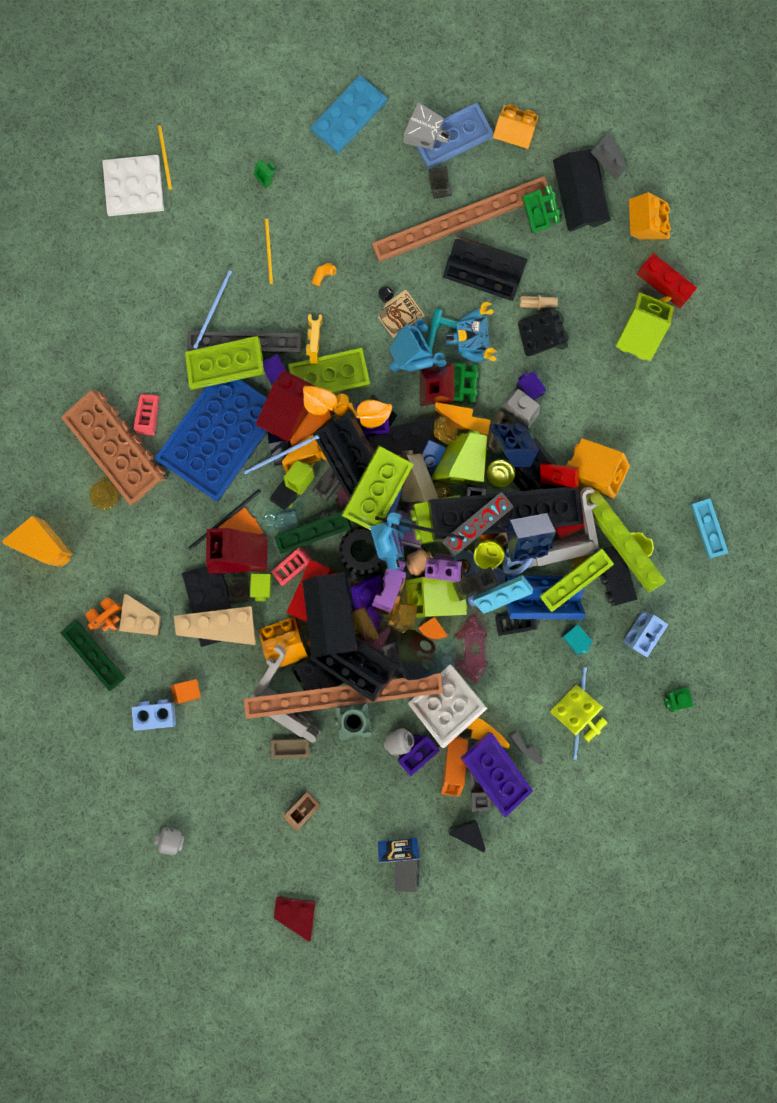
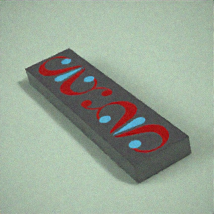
M502 492L498 493L451 532L458 536H465L464 540L446 536L442 540L443 544L453 556H456L509 512L513 505Z

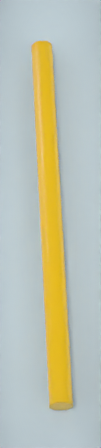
M159 125L158 132L165 166L168 189L171 190L172 185L164 145L162 127Z
M265 219L269 284H273L269 221Z

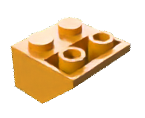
M512 104L504 105L499 115L493 138L528 149L539 116L531 110H519L517 106Z
M649 192L630 198V235L639 240L669 239L671 226L669 223L670 207L668 202Z
M295 616L258 629L266 660L268 658H273L276 661L279 659L280 654L274 650L276 645H280L285 649L286 656L279 668L308 658Z

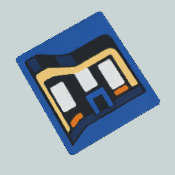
M417 838L378 841L379 863L419 859Z

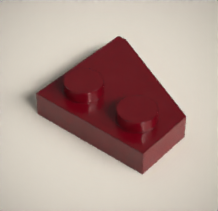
M276 897L274 919L311 942L316 901Z

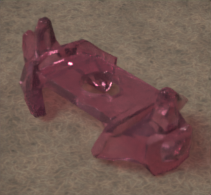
M473 615L468 621L464 622L461 632L455 634L457 639L462 640L463 637L465 638V663L463 660H460L455 666L462 668L465 677L474 684H477L478 678L483 675L484 670L488 667V662L484 656V638L487 637V632L483 629L481 623L477 622L476 616ZM473 642H476L480 647V652L477 655H472L469 651Z

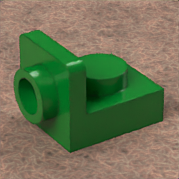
M689 687L664 692L666 696L663 698L664 705L670 712L693 707Z

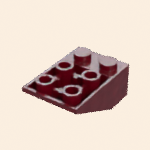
M230 528L206 529V565L209 574L268 570L267 536Z

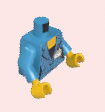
M489 302L482 303L481 308H477L460 319L459 323L456 324V333L445 335L446 345L457 344L458 354H462L464 358L472 362H481L487 359L494 362L497 359L491 356L492 353L497 351L489 348L487 316H484V314L492 315L494 312L492 309L487 311V307L492 305Z

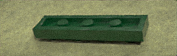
M342 512L281 533L274 536L280 554L352 529L350 520L341 515Z
M74 620L60 632L109 691H112L126 679L78 620Z

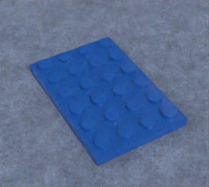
M241 380L205 387L154 459L216 502H219L267 434V431L256 426L267 398Z

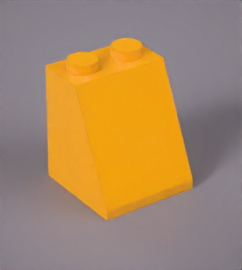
M582 438L580 443L576 444L572 460H569L566 466L579 467V483L615 499L630 464L623 452Z
M31 516L2 540L3 544L45 564L56 567L66 565L73 555L45 520Z

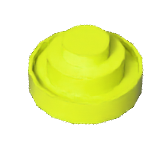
M496 459L488 466L487 478L494 486L505 487L514 480L515 468L510 461Z

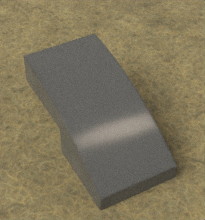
M517 731L509 734L515 745L527 757L540 765L543 763L533 744L526 747Z
M470 772L472 812L492 811L490 798Z

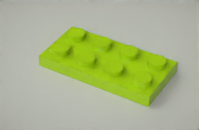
M258 336L185 352L188 382L191 390L265 374L261 344Z
M362 348L318 357V364L310 363V359L288 364L291 374L316 387L329 390L334 394L371 386Z
M378 445L341 515L371 530L370 527L382 524L383 521L375 520V516L386 517L414 464Z

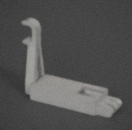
M586 487L580 493L585 534L552 541L548 555L541 558H533L528 568L593 554L594 550L599 549L592 509L597 505L593 502L587 503L586 495L594 492L593 488Z
M276 645L274 647L275 652H278L280 657L277 661L273 658L267 659L266 662L270 666L250 698L278 694L268 688V685L286 656V651L282 646ZM305 711L269 716L310 742H315L322 732L320 727L312 723L315 717Z

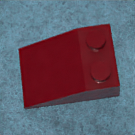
M283 370L269 392L256 426L289 442L309 413L304 406L303 387L315 385Z

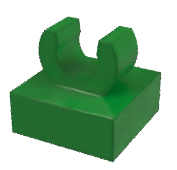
M261 160L256 163L253 175L267 188L272 183L273 175L275 174L273 170L277 167L272 162L266 165Z

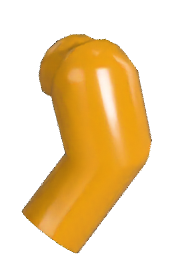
M331 263L317 267L311 283L320 286L324 276H333L336 273V267Z

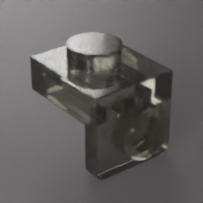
M447 167L429 169V185L433 199L452 196Z

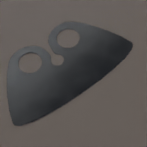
M401 622L398 630V649L405 679L409 681L432 676L437 672L436 662L428 656H418L417 651L427 655L433 654L435 651L434 643ZM420 642H428L431 645V650H424L420 646ZM424 660L430 661L433 664V669H425L422 662Z

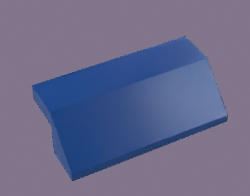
M506 575L505 582L510 581L519 576ZM523 576L532 586L533 593L505 605L510 619H584L586 614L580 601L584 588L553 612L547 608L539 597L564 576Z

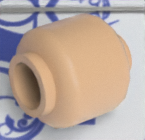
M418 549L407 555L405 563L411 575L414 574L419 577L425 574L426 558H433L430 551L426 553L424 549Z

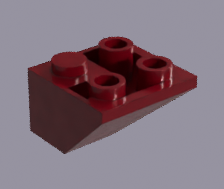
M454 363L446 364L444 367L432 366L420 369V406L432 405L436 402L454 401Z

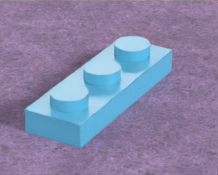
M711 499L691 504L690 506L708 559L727 554L728 550Z
M521 575L475 595L473 602L485 614L532 594L533 588Z

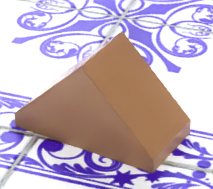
M306 792L285 812L283 817L297 831L320 805Z

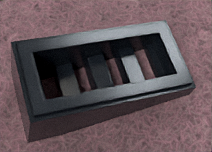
M509 615L495 617L498 636L538 629L536 619H530L531 626L527 627L526 619H522L523 628H519L518 619H513L515 629H512ZM505 619L507 624V631H504L502 620Z

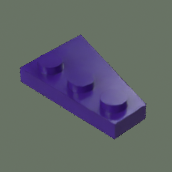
M378 573L350 587L359 635L365 642L379 634L380 613L375 611L374 606H372L375 596H380L381 574Z

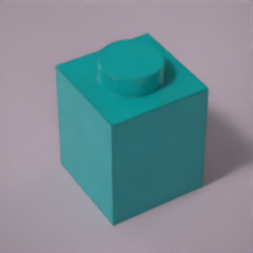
M578 624L572 626L561 636L575 655L580 653L584 655L591 649L589 645L593 643Z

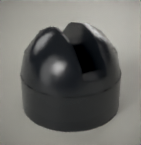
M383 286L379 289L378 294L383 303H387L394 297L395 292L390 287Z

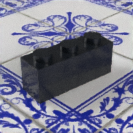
M614 546L604 548V552L614 563L613 566L600 575V581L607 589V592H605L607 602L611 603V606H617L638 600L626 562Z

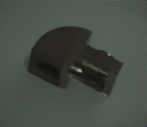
M491 567L463 578L460 582L452 583L460 601L499 585Z

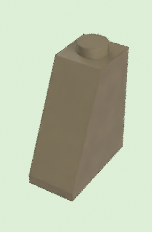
M413 450L401 451L402 455L398 456L414 465L401 487L402 492L399 502H428V500L438 499L421 453L413 454Z

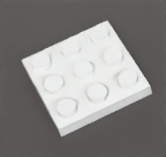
M158 155L103 160L108 216L164 211Z
M449 665L441 672L443 693L416 696L408 703L443 748L488 709L452 665Z

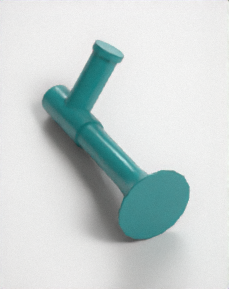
M435 309L427 339V345L431 352L439 325L442 324L455 329L457 321L442 317L443 311L440 309Z

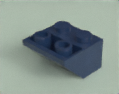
M490 424L489 428L513 467H531L539 449L524 424Z
M547 513L509 521L507 540L511 562L525 561L535 557L541 558L548 555L555 529Z

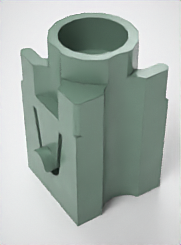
M368 703L336 707L337 718L334 719L335 726H339L340 740L349 739L352 735H361L362 737L372 735ZM356 714L360 717L361 724L359 727L351 729L347 726L346 720L348 716Z

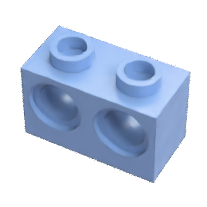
M642 610L624 638L623 643L636 652L648 657L668 624L657 616Z
M169 699L157 700V704L152 705L149 704V701L137 702L138 706L132 707L134 731L176 726L174 702L169 703ZM162 708H165L168 711V716L166 719L160 716V710ZM142 710L148 712L149 717L146 721L140 716Z

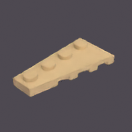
M252 606L174 616L175 632L178 636L256 645Z

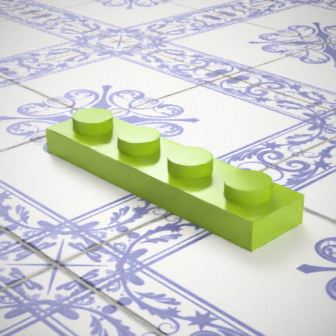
M599 549L539 597L547 608L553 612L613 566L614 563L603 549Z

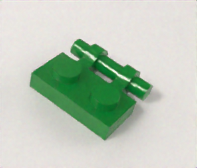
M551 185L544 187L546 194L543 196L541 189L521 196L532 233L551 227L550 218H553L554 224L561 222L560 208H557L556 193L552 190ZM548 201L550 207L549 212H547L544 202Z
M454 363V401L451 402L463 403V397L467 395L469 396L468 403L475 404L479 393L477 389V380L480 377L478 365H471L469 372L465 371L466 364ZM465 379L470 380L469 388H464Z

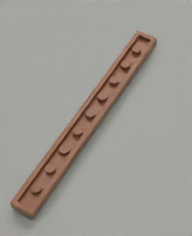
M545 176L372 243L378 262L523 207L522 195L541 189L542 196L546 194L544 187L548 183Z
M441 673L418 680L392 679L374 702L443 693ZM349 685L245 698L244 706L246 719L370 703L372 701Z

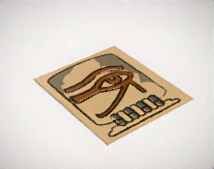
M404 290L388 301L378 316L393 338L405 325H413L416 320L425 317L407 290Z

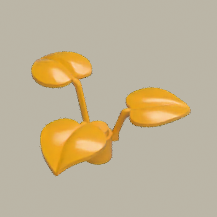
M303 387L304 406L308 412L315 415H323L328 409H334L337 419H339L341 416L346 415L350 409L356 418H360L362 426L374 428L382 425L388 419L392 410V404H385L377 400H365L358 405L356 412L353 404L349 403V397L345 394L335 396L331 391L320 387ZM318 447L320 456L327 461L322 450Z

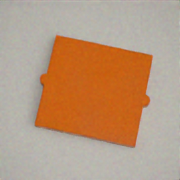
M243 508L218 527L256 534L264 533L256 523V518H253L246 508Z

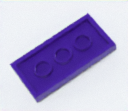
M491 732L486 733L461 757L468 770L500 814L505 818L533 792Z

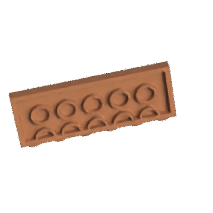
M90 390L61 418L130 505H134L159 482L167 480V477L164 475L165 470L160 465H156L153 461V455L141 446L142 441L130 432V426L118 417L119 412L107 403V397L101 391Z

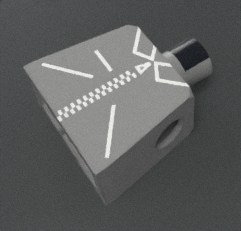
M417 103L404 132L403 143L431 150L434 148L437 140L447 144L451 133L442 129L443 117L421 103Z
M519 389L511 392L500 406L501 409L521 424H524L526 428H529L540 414V405Z

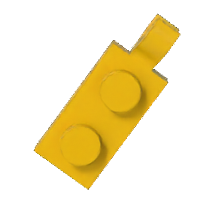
M309 314L308 324L312 329H308L310 344L306 345V355L310 356V363L318 364L322 315H319L318 320H312V314Z

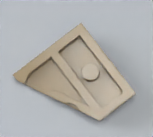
M124 594L119 631L159 635L161 616L130 595Z

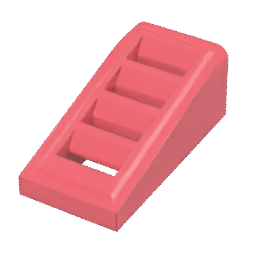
M140 394L134 423L136 434L155 436L159 396ZM144 402H152L153 405H144ZM143 409H145V410H152V411H151V412H143ZM142 417L150 418V420H142Z
M301 547L275 567L271 573L283 587L304 571L310 560H314ZM298 555L302 558V560L305 563H302V561L298 558ZM293 559L297 563L299 568H296L295 565L291 562ZM285 565H288L291 568V570L293 571L292 574L288 571ZM280 569L286 574V579L279 572Z

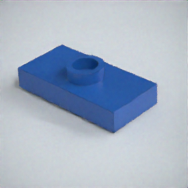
M428 439L421 455L429 475L432 477L446 447Z

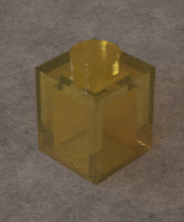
M395 602L390 612L388 625L395 627V631L406 632L407 629L414 630L417 606Z

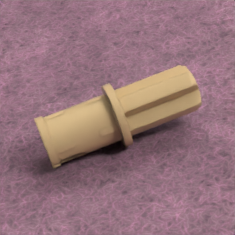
M538 295V297L521 296L519 304L521 308H537V310H540V308L557 309L558 298L541 297V295Z

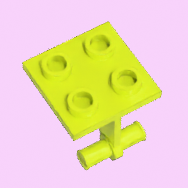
M577 684L550 711L574 735H577L588 724L591 729L583 736L588 742L596 734L599 735L601 733L600 730L608 724L602 717L595 725L591 722L603 707Z

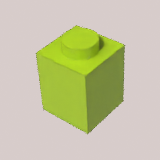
M296 460L284 476L286 487L300 495L303 494L314 479L313 468L308 463H302Z
M251 574L250 597L255 598V601L266 602L267 598H271L272 575Z

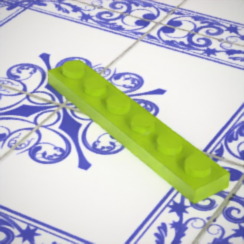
M595 490L593 493L586 495L587 503L593 502L597 505L592 509L595 522L647 592L650 593L663 585L666 580L600 492Z

